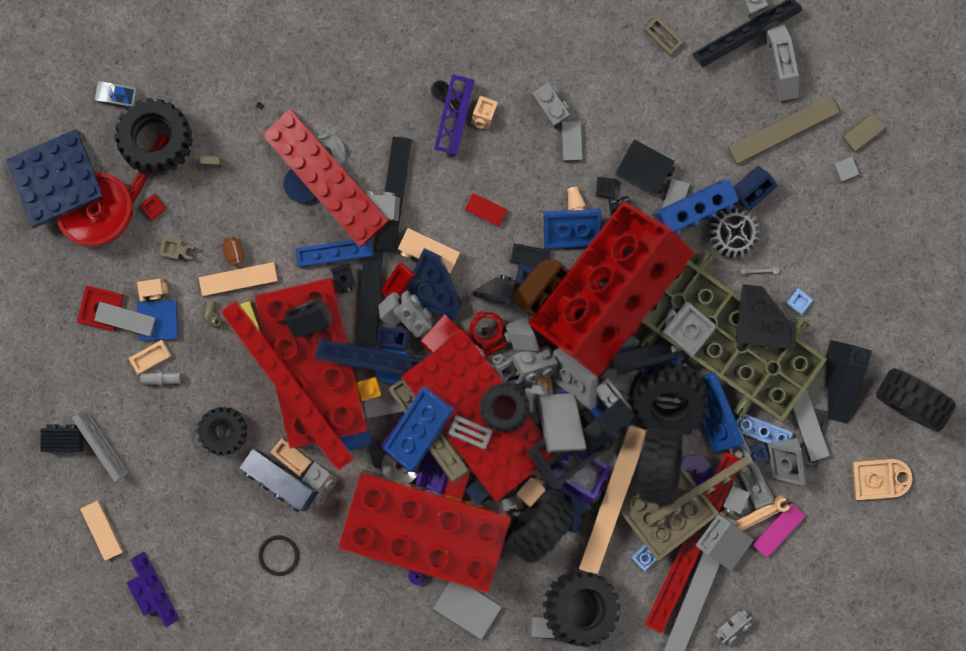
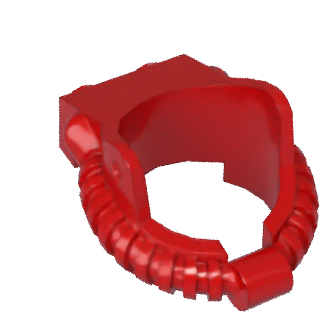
M480 311L476 313V317L473 318L468 328L470 338L476 344L478 343L480 348L484 349L486 355H492L496 350L504 349L507 344L504 340L505 335L503 331L505 326L503 325V319L498 314L492 312L484 313ZM483 318L492 319L497 322V330L489 338L479 337L475 333L476 325Z

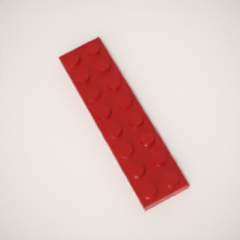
M291 109L262 134L359 247L362 248L390 222Z

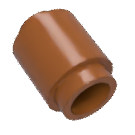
M235 237L224 239L225 243L221 244L229 266L243 263L245 255L240 239L236 240Z

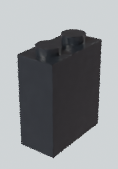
M634 139L615 175L655 197L658 193L661 194L666 186L663 182L667 176L671 177L675 167L673 164L675 161Z

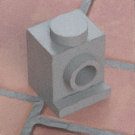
M501 354L488 357L487 362L503 382L516 375L512 359H507Z

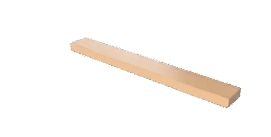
M633 425L627 429L579 566L580 570L596 574L599 572L642 450L643 439L647 431Z

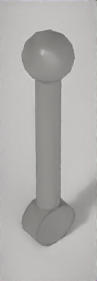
M778 267L754 270L742 268L740 269V274L743 276L749 273L778 274L780 270Z

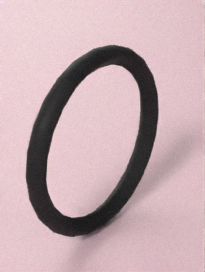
M276 535L266 539L259 550V561L262 568L275 576L290 573L296 567L299 560V551L296 544L286 536ZM276 539L289 542L295 551L294 563L289 569L282 572L272 571L263 561L265 546Z

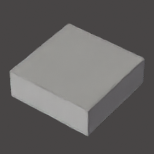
M853 157L833 164L840 182L859 175Z

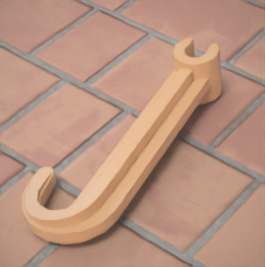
M781 495L777 496L773 503L736 520V527L743 531L780 511L785 512L789 510L790 506L787 503L780 506L781 502L786 501V498ZM723 510L719 514L725 516L726 512Z

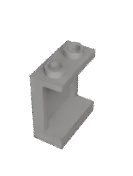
M718 514L696 546L732 571L753 542V539Z

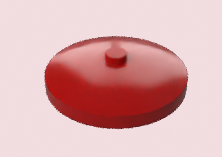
M95 173L104 196L103 199L57 218L61 231L77 245L89 248L107 245L124 233L132 219L133 199L129 190L119 179L105 173Z

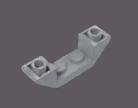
M780 23L765 32L767 44L772 47L778 81L776 82L779 102L799 98V74L792 40L784 23Z

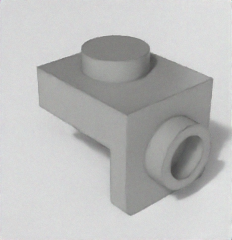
M532 385V388H526L525 394L530 403L529 413L536 412V397H538V394L549 395V390H544V386Z

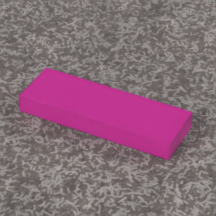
M791 502L788 504L790 506L789 510L781 512L752 543L766 558L805 517Z

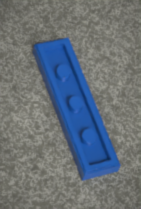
M372 238L362 248L354 240L295 248L299 268L374 256Z

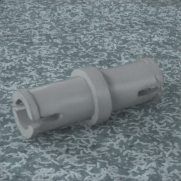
M158 371V373H141V385L163 386V384H181L180 372L163 373V371Z

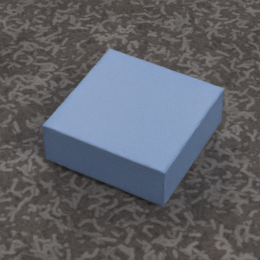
M797 288L786 304L802 315L813 299Z

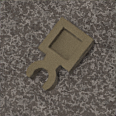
M163 237L159 255L179 260L180 254H182L184 258L192 260L193 257L187 255V250L195 249L196 247L193 245L183 247L182 240Z

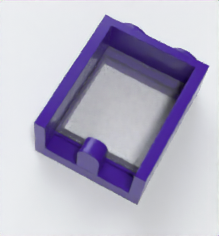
M583 450L575 451L581 460L589 455ZM570 451L561 457L569 469L578 464ZM595 458L562 484L561 487L589 504L591 501H596L602 492L600 487L607 482L610 476L608 472L611 467ZM558 461L553 472L557 478H560L566 473V470Z

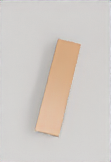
M275 262L198 277L202 296L278 281Z

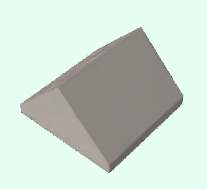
M798 438L768 443L773 479L804 486L806 482Z

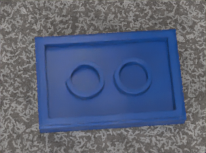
M601 209L544 211V249L588 247L602 229Z

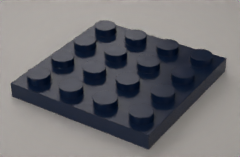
M77 129L6 159L28 221L33 229L104 198Z

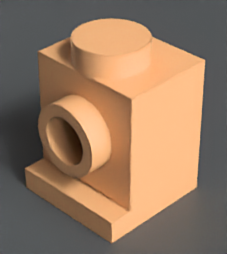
M164 279L137 282L140 301H147V297H149V300L161 299V295L168 294L167 282H164Z

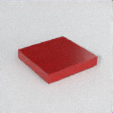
M86 285L77 322L115 331L116 326L98 322L94 319L99 302L121 307L124 294Z

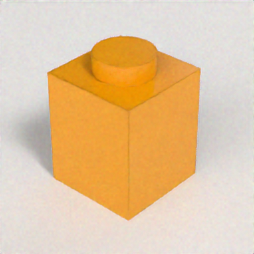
M377 377L357 382L362 401L382 396Z

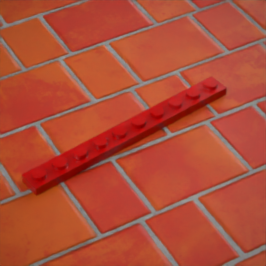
M235 300L221 310L220 313L337 471L353 461L354 457L238 301Z
M725 451L715 475L741 458ZM737 472L730 475L732 477L730 481L723 485L721 482L714 485L716 488L714 491L707 495L705 494L718 513ZM716 517L682 543L645 622V626L662 634L701 551L696 544Z

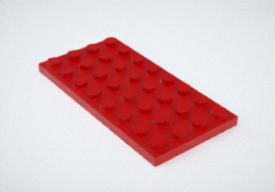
M464 330L401 376L415 396H417L422 386H426L455 409L444 425L442 432L495 501H498L538 470L525 452L543 440L545 436L530 416L522 427L510 433L497 432L488 427L482 420L479 408L483 393L489 387L504 382ZM508 396L498 398L493 406L495 415L503 420L513 417L517 408L515 401ZM456 416L492 431L485 450L449 435ZM459 421L457 422V425H460L464 428H467L486 437L487 433H484ZM456 428L454 432L483 444L484 440ZM547 446L538 451L546 463L555 457L553 453H548Z

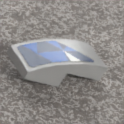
M98 81L95 100L134 107L136 105L138 88Z

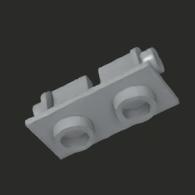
M744 609L742 611L739 610L730 618L734 626L731 627L726 622L717 630L718 632L715 635L719 640L724 638L722 641L724 645H731L738 639L737 635L741 631L746 632L752 627L751 623L754 620L751 617L746 618L749 615Z

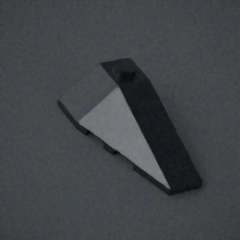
M500 275V278L495 277L472 291V296L509 305L514 282L511 281V277Z
M830 340L825 357L827 359L825 365L829 419L848 423L868 368L872 350Z

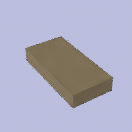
M872 113L842 136V138L852 151L855 152L885 127L877 116Z

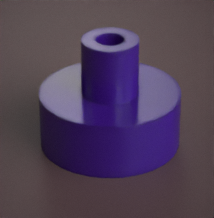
M409 570L408 578L411 583L421 585L426 581L427 575Z

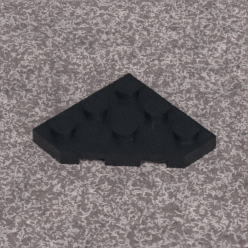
M742 284L735 342L795 349L797 329L771 299L764 287Z

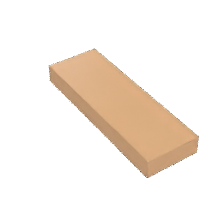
M98 500L81 508L80 510L104 560L106 561L124 552L100 501Z

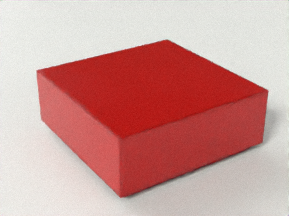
M152 194L139 206L151 221L167 209L155 194Z

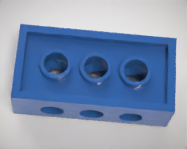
M730 179L721 180L652 214L655 220L678 234L683 231V227H693L699 224V219L701 218L709 219L716 216V211L718 210L726 211L734 207V203L739 201ZM678 213H680V220L677 219Z

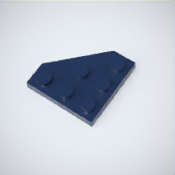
M424 248L413 270L415 276L405 291L408 290L411 295H416L423 308H427L441 317L445 314L453 322L462 303L442 256Z

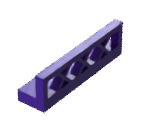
M452 74L434 150L445 152L452 156L457 155L474 79ZM455 80L465 82L464 90L458 94L453 87ZM457 98L460 107L455 112H452L449 102ZM452 116L456 122L455 128L448 131L444 123L446 119ZM446 135L451 140L450 149L439 146L440 139Z

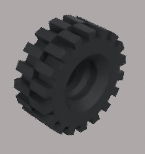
M219 407L203 415L202 420L198 423L199 429L197 430V434H199L198 440L202 442V447L206 448L207 452L218 456H225L240 449L245 443V438L248 434V427L245 424L244 417L240 415L241 413L233 408ZM224 423L229 426L230 434L227 438H219L216 435V427L219 424Z

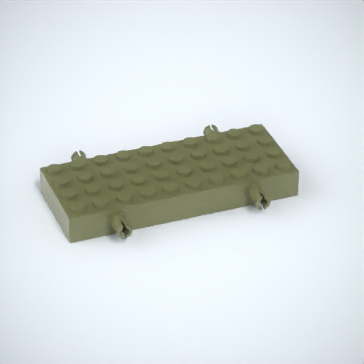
M705 250L697 264L688 261L685 270L674 279L663 293L660 302L653 306L641 323L649 331L639 345L641 347L651 346L659 337L668 341L679 350H683L665 335L663 331L666 329L665 317L667 312L672 308L678 314L686 302H689L717 327L693 357L684 350L685 355L710 373L716 372L717 377L742 395L741 401L733 410L739 417L743 418L750 406L755 404L776 420L783 422L827 359L801 341L800 336L809 326V323L804 322L805 320L800 317L794 325L797 329L795 349L735 342L741 297L707 274V268L716 257L710 255V252Z

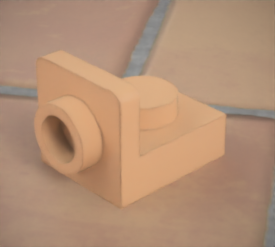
M480 96L473 112L471 124L477 128L489 130L498 102Z

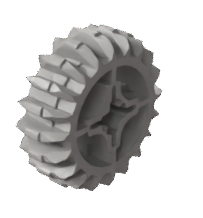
M737 206L733 207L732 212L730 209L726 210V214L720 211L719 216L721 218L713 217L717 224L710 223V226L715 228V230L709 231V234H715V237L710 238V242L717 241L713 248L715 249L720 246L721 248L718 253L722 254L725 250V257H729L731 252L733 258H737V252L740 257H744V251L750 254L751 250L749 247L753 249L757 247L753 241H760L759 238L755 237V235L761 234V231L755 230V228L760 226V223L755 225L753 223L757 217L755 216L750 219L751 211L744 215L745 208H741L738 213ZM729 217L741 218L736 225L725 222ZM745 223H747L749 227V239L743 232ZM721 226L727 233V237L724 242L720 236ZM739 227V232H737L739 235L732 237L731 233L733 232H731V229ZM734 240L745 243L741 248L729 247L730 243Z

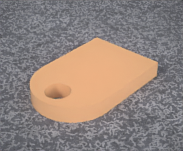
M879 459L852 462L855 500L899 497L905 494L912 484L911 470L900 460ZM900 472H905L907 478L904 482L900 483L897 480V475Z

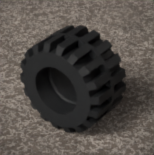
M497 383L483 393L482 400L480 399L479 411L482 420L488 427L497 432L510 433L518 430L528 420L530 403L527 395L516 385ZM502 396L511 397L517 407L514 416L507 420L498 418L493 410L495 401Z

